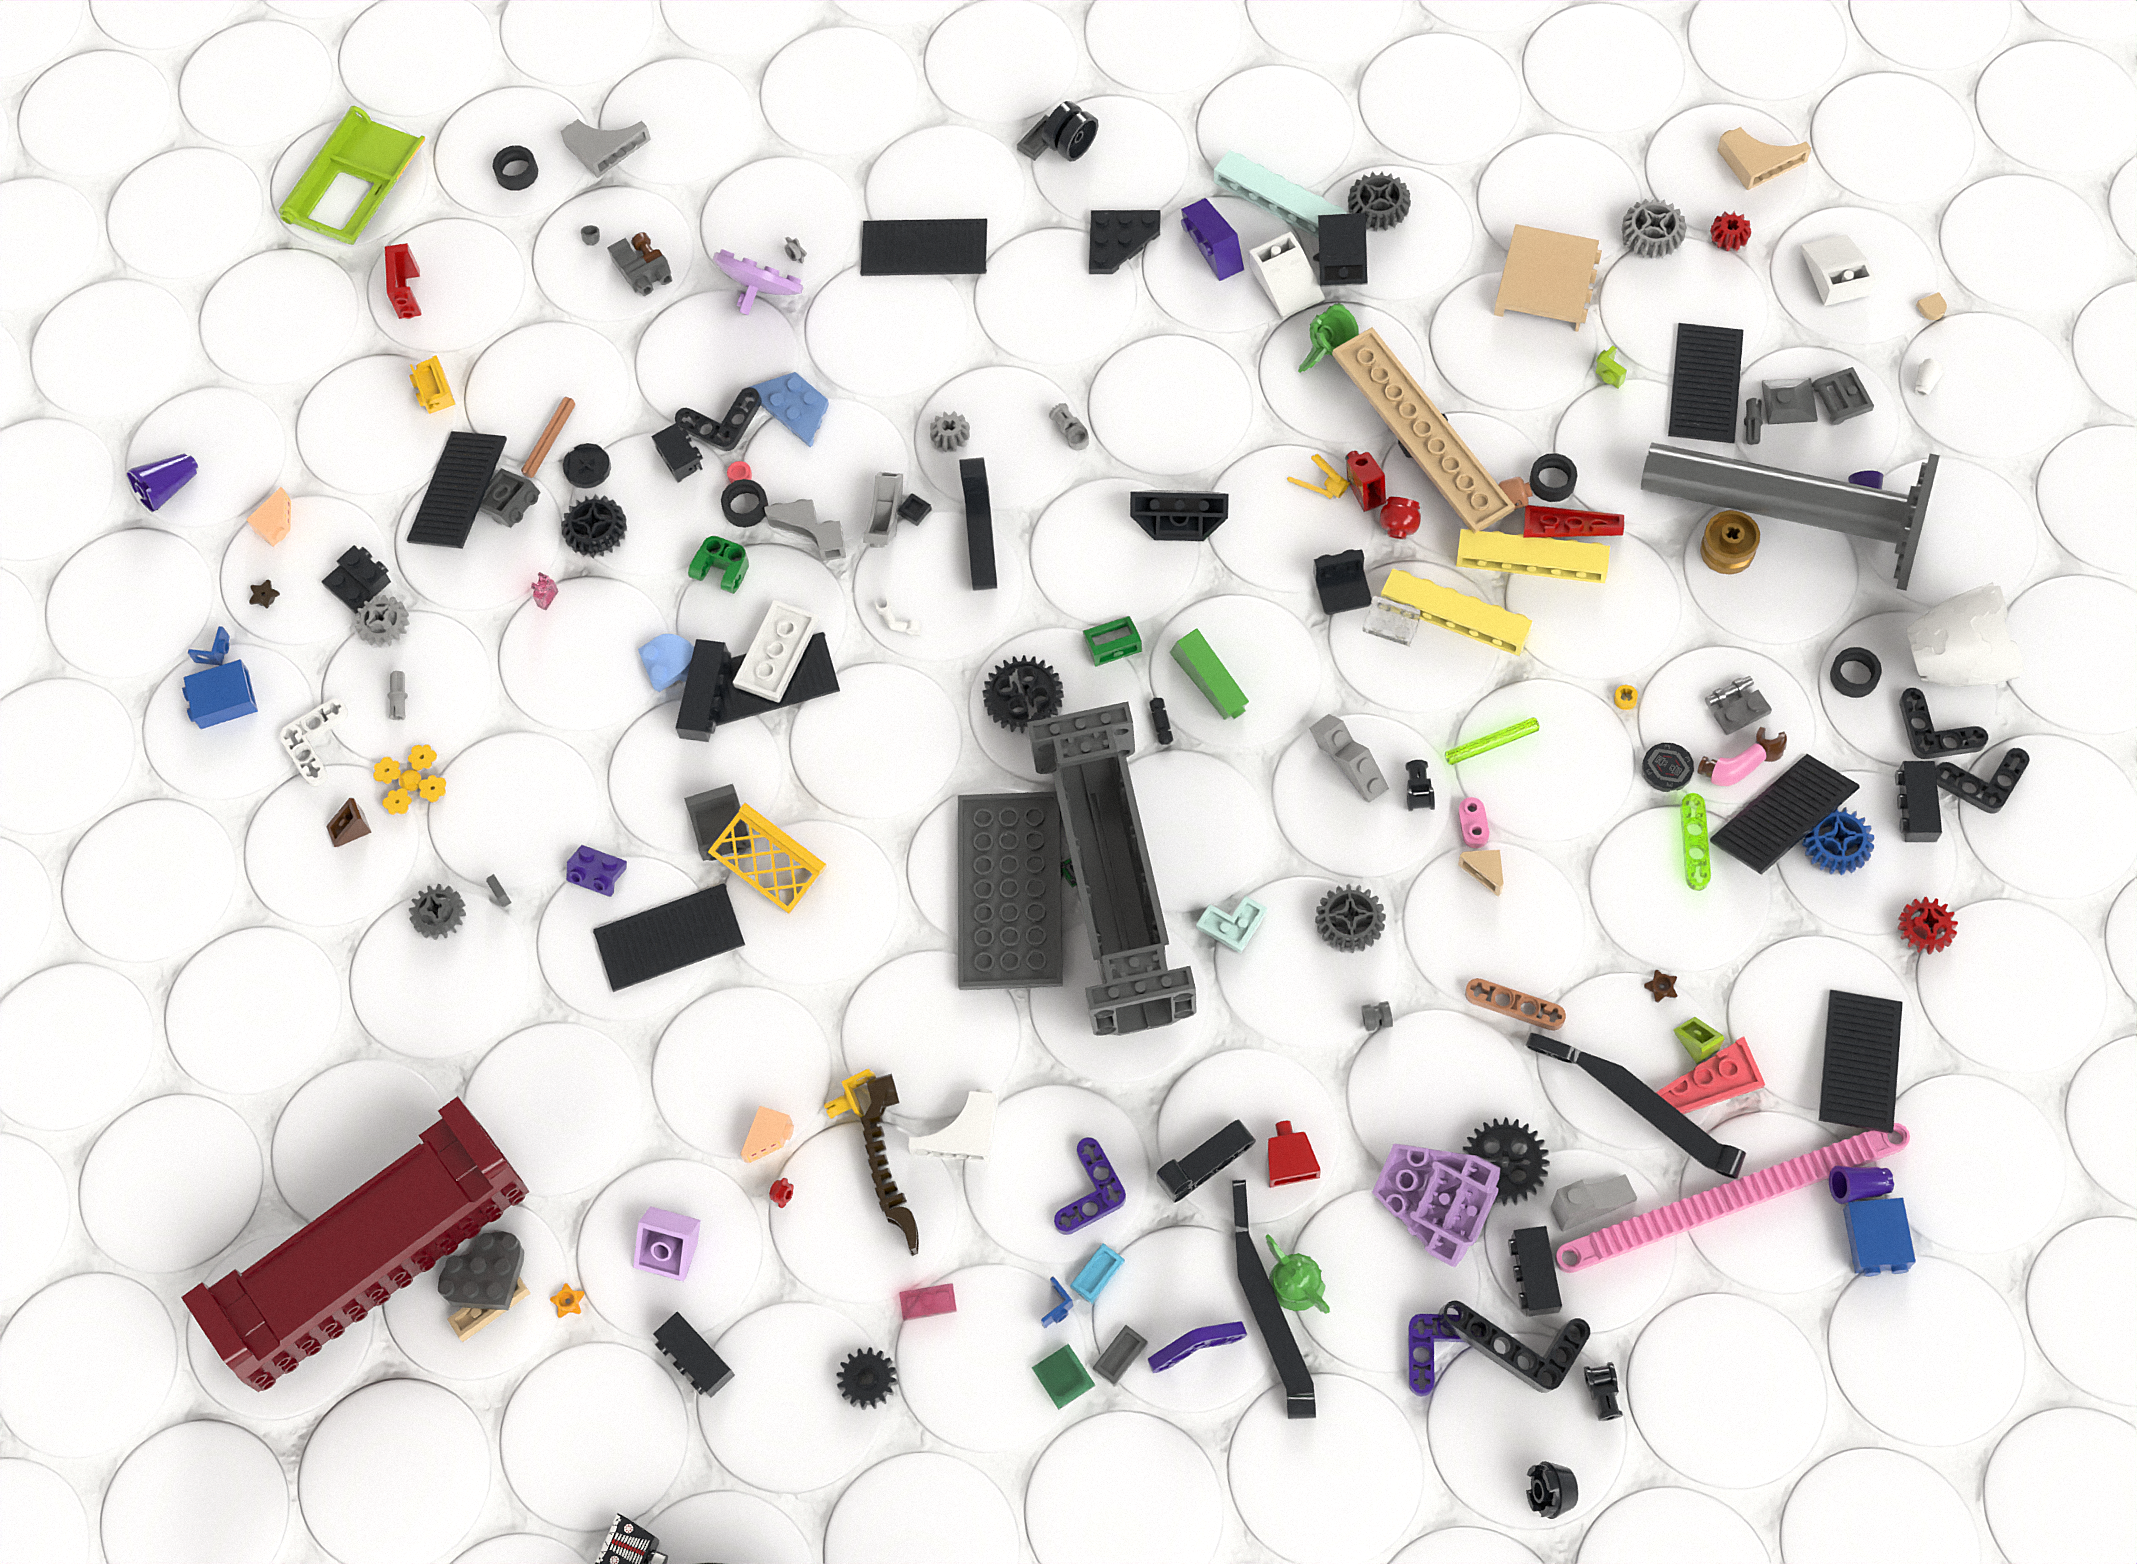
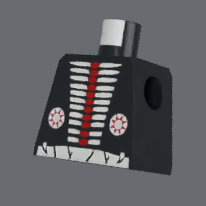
M617 1513L595 1564H667L668 1555L656 1551L660 1541L657 1537Z

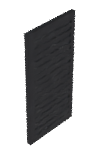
M983 218L863 221L860 275L986 274L988 220Z
M1678 323L1668 436L1725 443L1735 442L1743 329Z
M451 431L406 541L408 543L463 549L507 441L506 436Z
M821 632L812 635L779 703L734 687L733 681L747 653L732 657L730 666L725 669L726 685L720 691L721 707L719 711H716L714 717L716 719V726L839 692L840 688L825 639V633Z
M1806 754L1710 838V842L1762 875L1853 795L1860 786L1811 755Z
M723 883L593 929L612 991L616 992L744 946L745 942L726 889L727 885Z
M1830 989L1818 1121L1889 1134L1893 1133L1903 1002Z

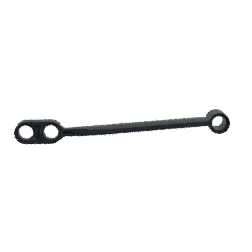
M1536 1033L1529 1034L1525 1045L1527 1048L1566 1063L1577 1064L1705 1168L1714 1170L1723 1176L1738 1179L1746 1156L1745 1151L1731 1145L1718 1143L1626 1068Z
M1246 1179L1232 1180L1238 1279L1286 1389L1288 1419L1316 1418L1313 1380L1249 1235Z

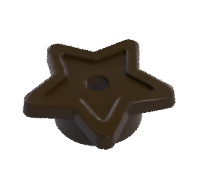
M266 580L262 585H251L250 588L253 595L249 603L250 605L259 604L267 609L274 602L275 597L280 595V592L272 589L270 580Z

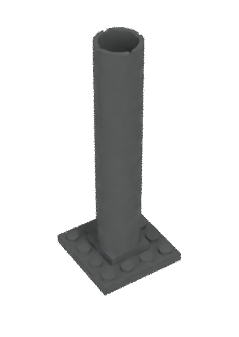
M1655 442L1651 443L1648 451L1649 455H1647L1644 465L1641 490L1895 543L1894 553L1899 554L1894 578L1898 579L1896 589L1907 590L1940 455L1930 453L1928 462H1922L1916 486H1911L1909 495Z

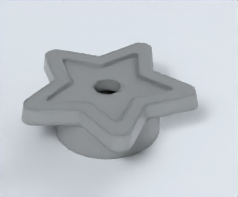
M786 237L785 239L788 243L784 246L786 254L791 260H799L800 263H803L807 253L800 246L799 240Z

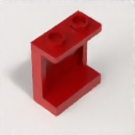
M408 243L385 246L387 295L399 319L421 316L419 304L411 288L407 286L406 279L420 277V269Z

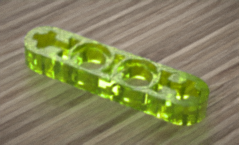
M1689 793L1684 796L1680 805L1685 878L1689 888L1701 891L1708 886L1711 880L1706 807L1701 795ZM1690 801L1694 802V805L1697 806L1695 817H1691V806H1688ZM1691 824H1696L1701 828L1702 832L1699 835H1692L1688 832L1687 827ZM1692 848H1699L1704 856L1701 859H1694L1690 856L1689 851ZM1698 866H1700L1699 873L1700 877L1703 878L1702 882H1697V879L1693 878Z

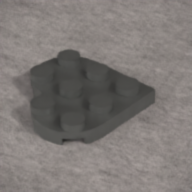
M504 1231L491 1234L483 1233L479 1236L471 1254L459 1257L451 1256L447 1259L445 1267L439 1276L438 1292L449 1304L456 1307L509 1310L524 1262L525 1252L520 1241L514 1234Z

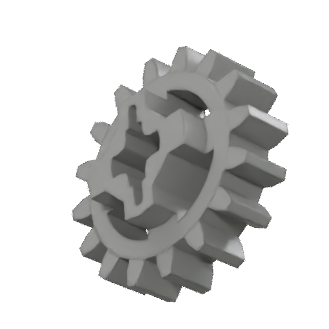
M383 595L381 600L374 596L372 603L364 602L365 609L358 608L361 616L355 617L357 623L355 628L362 640H367L369 645L372 646L376 641L378 647H382L383 642H387L391 646L392 639L400 641L398 635L400 633H407L403 626L410 624L407 619L409 614L401 601L397 602L395 597L392 596L388 601L386 595Z

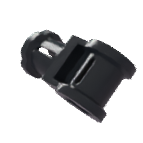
M1412 760L1406 763L1405 768L1409 772V780L1407 782L1408 811H1413L1416 808H1430V810H1434V789L1431 784V778L1427 779L1426 772L1428 762Z
M1608 1362L1606 1366L1596 1368L1584 1367L1587 1388L1592 1400H1597L1600 1413L1598 1420L1609 1421L1622 1417L1623 1413L1619 1410L1616 1400L1619 1390L1614 1364Z

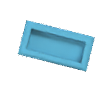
M1103 1243L1072 1282L1070 1288L1092 1304L1125 1262V1259Z

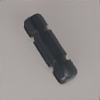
M1156 697L1149 702L1150 709L1154 712L1152 717L1156 732L1159 733L1157 734L1158 741L1161 745H1168L1173 741L1172 731H1169L1171 727L1167 711L1163 709L1165 708L1164 699Z

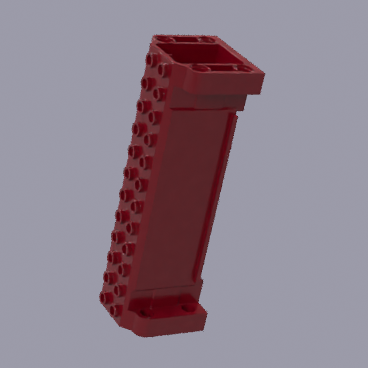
M458 1096L438 1110L442 1119L418 1135L423 1144L419 1143L244 1272L240 1273L234 1269L211 1287L201 1282L181 1297L221 1359L243 1383L258 1393L261 1390L265 1391L271 1388L276 1383V1379L284 1373L288 1374L294 1371L299 1366L300 1361L307 1356L310 1357L317 1354L322 1349L323 1344L330 1339L333 1340L340 1337L345 1332V1328L350 1324L363 1320L368 1315V1311L373 1307L386 1303L390 1299L391 1294L396 1290L409 1286L415 1276L433 1268L438 1259L444 1255L452 1254L457 1250L461 1242L475 1237L484 1225L498 1220L503 1215V1211L511 1205H518L525 1199V1195L529 1193L527 1186L485 1128Z

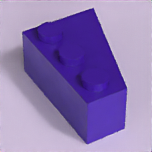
M1206 198L1181 209L1183 216L1181 225L1184 231L1190 234L1219 281L1244 270L1238 234Z

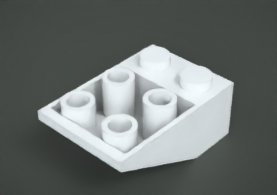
M1292 232L1249 251V267L1283 319L1325 300L1304 251Z
M1847 234L1801 245L1800 248L1824 306L1871 294L1876 280L1868 259Z

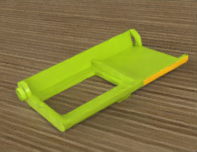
M351 106L279 208L280 218L287 224L293 223L341 242L354 245L425 141V136L421 135L418 138L373 122L364 110L357 106ZM343 172L371 182L374 185L346 226L339 230L308 217L336 176Z

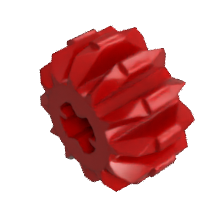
M1734 210L1729 215L1724 211L1722 216H1717L1714 219L1710 232L1712 242L1717 243L1718 249L1726 247L1728 252L1730 248L1738 251L1740 246L1745 247L1752 231L1750 220H1744V214L1737 216Z

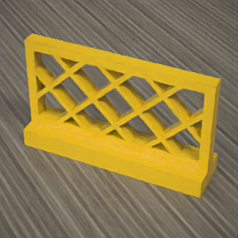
M746 803L741 806L737 815L708 851L709 854L788 914L791 913L818 876L827 867L823 861ZM740 820L749 825L750 836L735 838L734 827ZM752 828H753L755 831H757V832L759 833V835H753V830H752ZM731 832L732 838L726 839ZM766 838L769 841L770 851L755 853L754 839ZM750 839L752 854L737 856L736 841ZM733 842L734 856L722 857L716 850L722 843ZM773 844L780 850L773 851ZM774 854H787L790 858L791 867L775 868ZM771 855L772 869L758 871L756 857ZM753 857L754 872L743 873L739 870L738 859ZM727 860H735V866ZM793 860H795V861H796L797 863H799L800 865H799V866H794V865H793ZM805 868L813 874L806 883L796 884L795 869ZM791 870L793 884L778 886L776 872ZM773 873L775 887L763 888L760 886L758 874ZM755 875L756 882L748 876ZM796 887H803L797 894ZM793 888L795 898L787 906L780 901L778 890ZM774 890H775V892H776V897L773 896V895H772L771 893H769L768 891H774Z

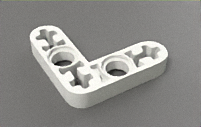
M331 699L286 725L280 732L281 742L303 778L313 787L323 785L328 778V773L309 742L346 720L348 709L339 699ZM334 708H337L339 711L337 715L332 711ZM323 714H325L328 718L327 721H325V719L323 718ZM311 720H320V725L317 728H308ZM292 733L299 742L296 746L289 737ZM301 751H310V755L306 760L300 761L297 759ZM313 766L319 776L314 778L308 767Z

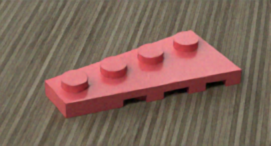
M1743 1036L1731 1046L1716 1053L1714 1057L1706 1062H1702L1684 1076L1682 1075L1656 1093L1682 1114H1686L1764 1088L1765 1082Z

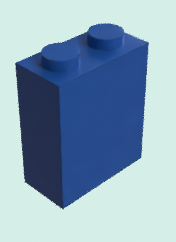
M241 659L183 677L185 687H182V691L190 705V708H187V713L190 721L195 722L200 729L258 712L249 671Z
M1891 1198L1847 1203L1843 1212L1855 1274L1864 1273V1276L1871 1277L1880 1275L1881 1271H1891L1892 1274L1908 1272V1269L1916 1263L1904 1199Z

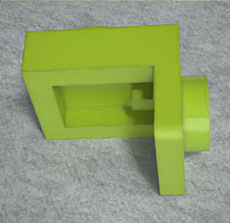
M1612 345L1607 351L1603 350L1597 357L1595 373L1601 376L1607 384H1612L1619 389L1625 381L1627 370L1614 361L1617 348Z

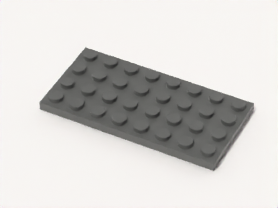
M1057 792L958 795L959 990L1063 987L1060 806Z

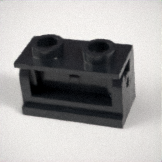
M677 423L651 436L656 450L677 483L696 472L698 469L696 465H698L700 470H703L700 462L703 457L696 446L692 448L690 445L692 440L686 429L681 431Z

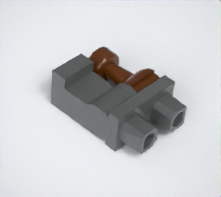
M640 232L631 240L635 250L642 251L643 256L640 258L636 256L626 238L607 247L612 262L631 285L635 293L639 291L643 296H646L654 290L652 283L659 280L661 285H667L672 282L671 270L667 259L659 249L653 250L651 248V239L647 233Z

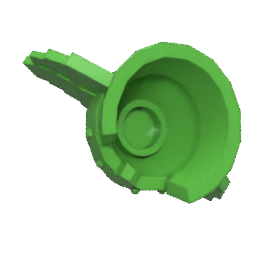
M1335 303L1329 306L1326 312L1316 315L1311 322L1309 331L1313 347L1307 358L1299 366L1298 372H1305L1308 368H1312L1324 355H1332L1333 349L1359 335L1355 317L1349 310L1345 309L1343 304Z
M1267 1234L1265 1237L1266 1243L1270 1248V1252L1277 1260V1264L1271 1270L1269 1281L1279 1304L1283 1308L1292 1311H1303L1315 1306L1320 1312L1329 1313L1330 1307L1322 1299L1326 1286L1321 1279L1322 1270L1319 1269L1318 1264L1310 1256L1300 1253L1285 1255L1274 1239Z

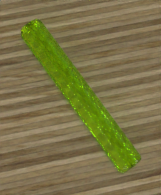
M1535 717L1465 743L1446 751L1445 759L1449 765H1453L1539 731V722Z

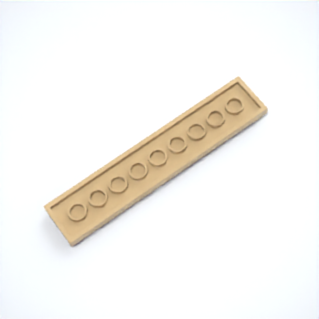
M1373 327L1333 349V357L1474 534L1514 511V504Z

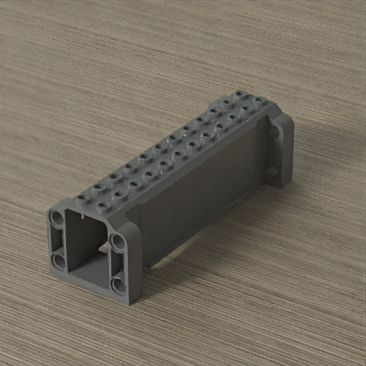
M1129 702L1027 722L1036 772L1039 774H1053L1093 960H1097L1102 981L1101 985L1085 988L1093 1034L1096 1036H1121L1172 1025L1181 1019L1193 1016L1197 1012L1196 987L1191 966L1172 970L1167 968L1165 945H1169V939L1126 757L1135 753L1134 727Z

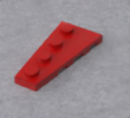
M1534 505L1525 506L1523 538L1623 536L1624 533L1623 514Z

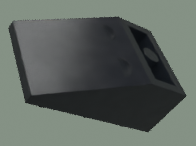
M1365 213L1318 215L1320 287L1368 285Z

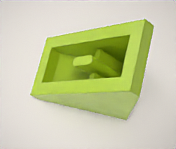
M1693 1017L1673 1029L1675 1035L1696 1064L1718 1052L1724 1041L1721 1033L1697 1017Z

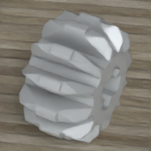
M944 411L943 417L935 416V422L931 423L930 438L934 441L937 448L943 446L945 452L949 448L956 452L957 446L964 447L965 441L969 440L970 425L965 421L963 414L957 416V413L953 411L951 415H948Z

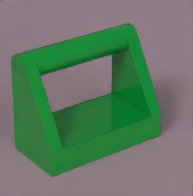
M1130 616L1083 630V635L1095 667L1142 652V641ZM1124 627H1128L1130 632L1128 636L1097 646L1092 639Z

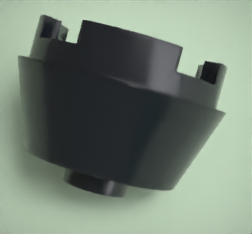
M1547 1461L1529 1468L1527 1476L1531 1477V1489L1526 1490V1494L1533 1512L1539 1511L1541 1517L1555 1519L1576 1506L1579 1493L1578 1484L1570 1468Z

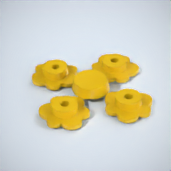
M426 744L423 747L415 745L412 747V754L408 756V761L412 763L414 770H407L401 774V771L398 769L400 763L393 761L390 757H384L380 763L374 765L375 772L373 777L376 781H383L385 784H389L392 782V779L396 780L399 778V784L402 788L397 791H389L388 797L382 802L384 808L388 809L391 815L396 813L405 814L408 811V805L411 804L412 799L408 796L407 791L412 792L420 788L421 798H427L432 803L438 801L439 796L446 794V780L444 778H436L435 775H430L428 780H421V775L417 772L423 768L429 769L432 766L431 762L437 759V754L434 750H431L430 745Z

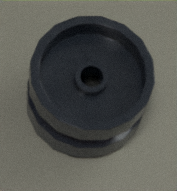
M1065 101L1048 118L1042 133V143L1053 151H1058L1068 161H1076L1084 155L1093 143L1099 127L1098 119L1087 111H1082L1072 101Z

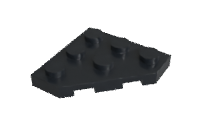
M1091 210L1089 274H1114L1122 263L1127 259H1132L1143 250V246L1151 239L1155 240L1160 235V210Z

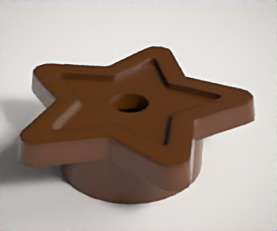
M1655 970L1654 979L1644 984L1645 989L1654 993L1655 1002L1657 1003L1664 997L1676 998L1678 996L1674 989L1677 976L1662 974L1659 970Z

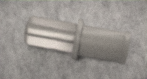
M393 671L390 674V692L387 694V697L390 699L389 718L391 720H400V716L401 720L406 718L405 699L408 697V694L405 693V674L403 671Z

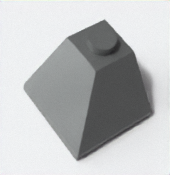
M1811 378L1762 380L1768 425L1817 422L1818 418Z

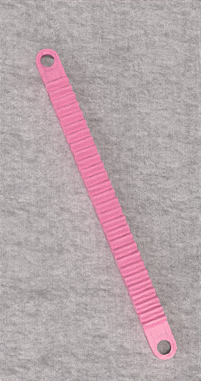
M1894 1123V1131L1902 1136V1143L1900 1144L1891 1143L1887 1137L1888 1133L1874 1130L1863 1132L1858 1136H1852L1850 1139L1833 1143L1828 1147L1825 1146L1820 1150L1803 1154L1798 1158L1795 1157L1788 1162L1784 1161L1769 1169H1763L1758 1173H1752L1750 1176H1744L1739 1180L1722 1184L1720 1187L1703 1191L1690 1198L1673 1202L1658 1210L1654 1209L1639 1217H1633L1628 1221H1622L1609 1228L1592 1232L1585 1237L1560 1246L1555 1256L1556 1265L1565 1273H1574L1828 1179L1830 1171L1834 1166L1860 1167L1902 1151L1907 1146L1910 1140L1909 1131L1902 1124ZM1566 1251L1573 1252L1577 1256V1262L1573 1265L1565 1264L1562 1260V1254Z

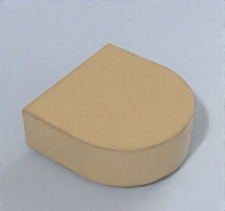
M1939 292L1919 300L1916 304L1922 315L1929 320L1941 319L1947 309V304Z

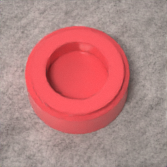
M737 461L728 467L727 476L729 481L733 483L742 479L751 480L752 472L747 463Z

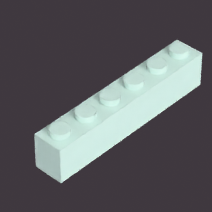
M1229 150L1214 169V183L1318 239V215L1347 214L1340 206L1333 205L1325 201L1321 196L1306 191L1302 186L1287 181L1280 174L1272 173L1261 164H1255L1246 159L1240 153Z

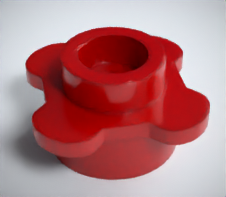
M787 1178L776 1180L770 1188V1199L778 1203V1207L784 1208L793 1196L794 1185L789 1184Z

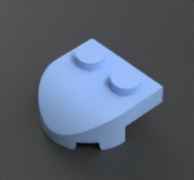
M662 634L638 649L654 690L661 692L678 680L683 682L687 680L694 651L693 644L688 640L674 634Z

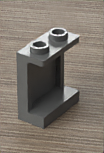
M733 784L684 798L697 839L698 850L703 861L717 860L708 851L741 808ZM740 820L734 827L735 838L749 836L745 822ZM731 832L726 839L732 838ZM750 839L736 841L737 853H741L746 848L751 847ZM733 842L722 843L716 852L721 856L734 853Z

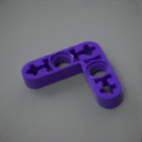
M1087 1137L1079 1141L1077 1155L1096 1191L1060 1209L1055 1214V1227L1063 1235L1075 1233L1120 1209L1126 1202L1125 1190L1099 1142L1094 1138ZM1086 1145L1090 1148L1095 1147L1093 1153L1097 1161L1093 1164L1089 1154H1082L1085 1151L1084 1147ZM1099 1167H1105L1109 1171L1108 1177L1104 1180H1098L1094 1177V1171ZM1110 1183L1115 1194L1120 1192L1118 1202H1114L1113 1199L1107 1200L1110 1196L1106 1186ZM1093 1202L1098 1206V1210L1094 1215L1088 1216L1084 1214L1082 1209L1086 1203ZM1078 1209L1083 1221L1079 1222L1078 1217L1071 1220L1070 1227H1067L1065 1224L1060 1226L1062 1223L1061 1217L1066 1216L1070 1219L1076 1216L1074 1210Z
M1417 1314L1411 1318L1408 1326L1409 1388L1412 1393L1421 1397L1430 1394L1434 1387V1342H1465L1455 1334L1445 1335L1441 1331L1438 1314ZM1447 1314L1450 1320L1458 1321L1459 1315ZM1418 1321H1423L1424 1326L1432 1327L1433 1321H1437V1335H1432L1433 1329H1425L1424 1334H1419L1418 1329H1414L1413 1326H1417ZM1482 1330L1480 1331L1479 1335L1474 1336L1477 1338H1481ZM1417 1348H1424L1429 1353V1359L1425 1362H1418L1415 1360L1413 1352ZM1430 1367V1371L1424 1370V1380L1429 1381V1384H1426L1424 1389H1419V1385L1414 1384V1381H1418L1419 1369Z
M1242 1321L1197 1328L1184 1334L1147 1360L1152 1373H1158L1171 1368L1199 1349L1232 1344L1242 1340L1248 1334Z

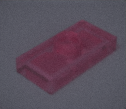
M953 1283L899 1292L904 1321L957 1312Z

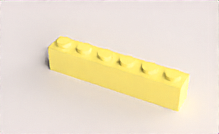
M1461 529L1456 567L1605 584L1610 546L1598 542L1589 544L1580 543L1576 540H1554L1551 537L1523 538V534L1510 535L1500 531H1478L1474 534L1470 529Z
M1392 568L1381 592V605L1520 656L1531 631L1532 620L1523 614L1505 611L1501 606L1489 605L1481 602L1477 597L1462 595L1453 588L1438 586L1429 579L1414 577L1404 570L1398 571Z

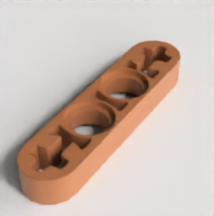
M1479 978L1472 979L1466 986V999L1474 1005L1553 1031L1559 1030L1565 1022V1010L1558 1004ZM1477 986L1481 987L1482 992L1478 997L1474 996L1473 991ZM1492 990L1493 993L1491 996V1001L1489 1002L1487 1001V998L1489 995V991ZM1505 994L1509 997L1510 1003L1507 1006H1500L1495 1001L1496 996ZM1524 1003H1531L1536 1010L1533 1014L1526 1015L1521 1011L1520 1007ZM1540 1007L1544 1008L1541 1019L1537 1018ZM1555 1012L1558 1019L1555 1022H1550V1017L1547 1015Z

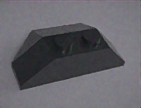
M1181 490L1130 492V517L1154 540L1204 541L1228 519L1229 493Z

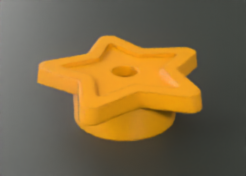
M565 1283L557 1295L550 1297V1301L558 1306L557 1316L562 1318L569 1312L580 1314L579 1302L585 1293L584 1291H573Z

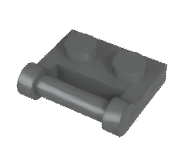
M1853 367L1821 377L1812 383L1814 391L1819 393L1828 409L1833 425H1839L1847 419L1873 411L1874 404ZM1828 386H1833L1845 409L1839 410L1827 388Z

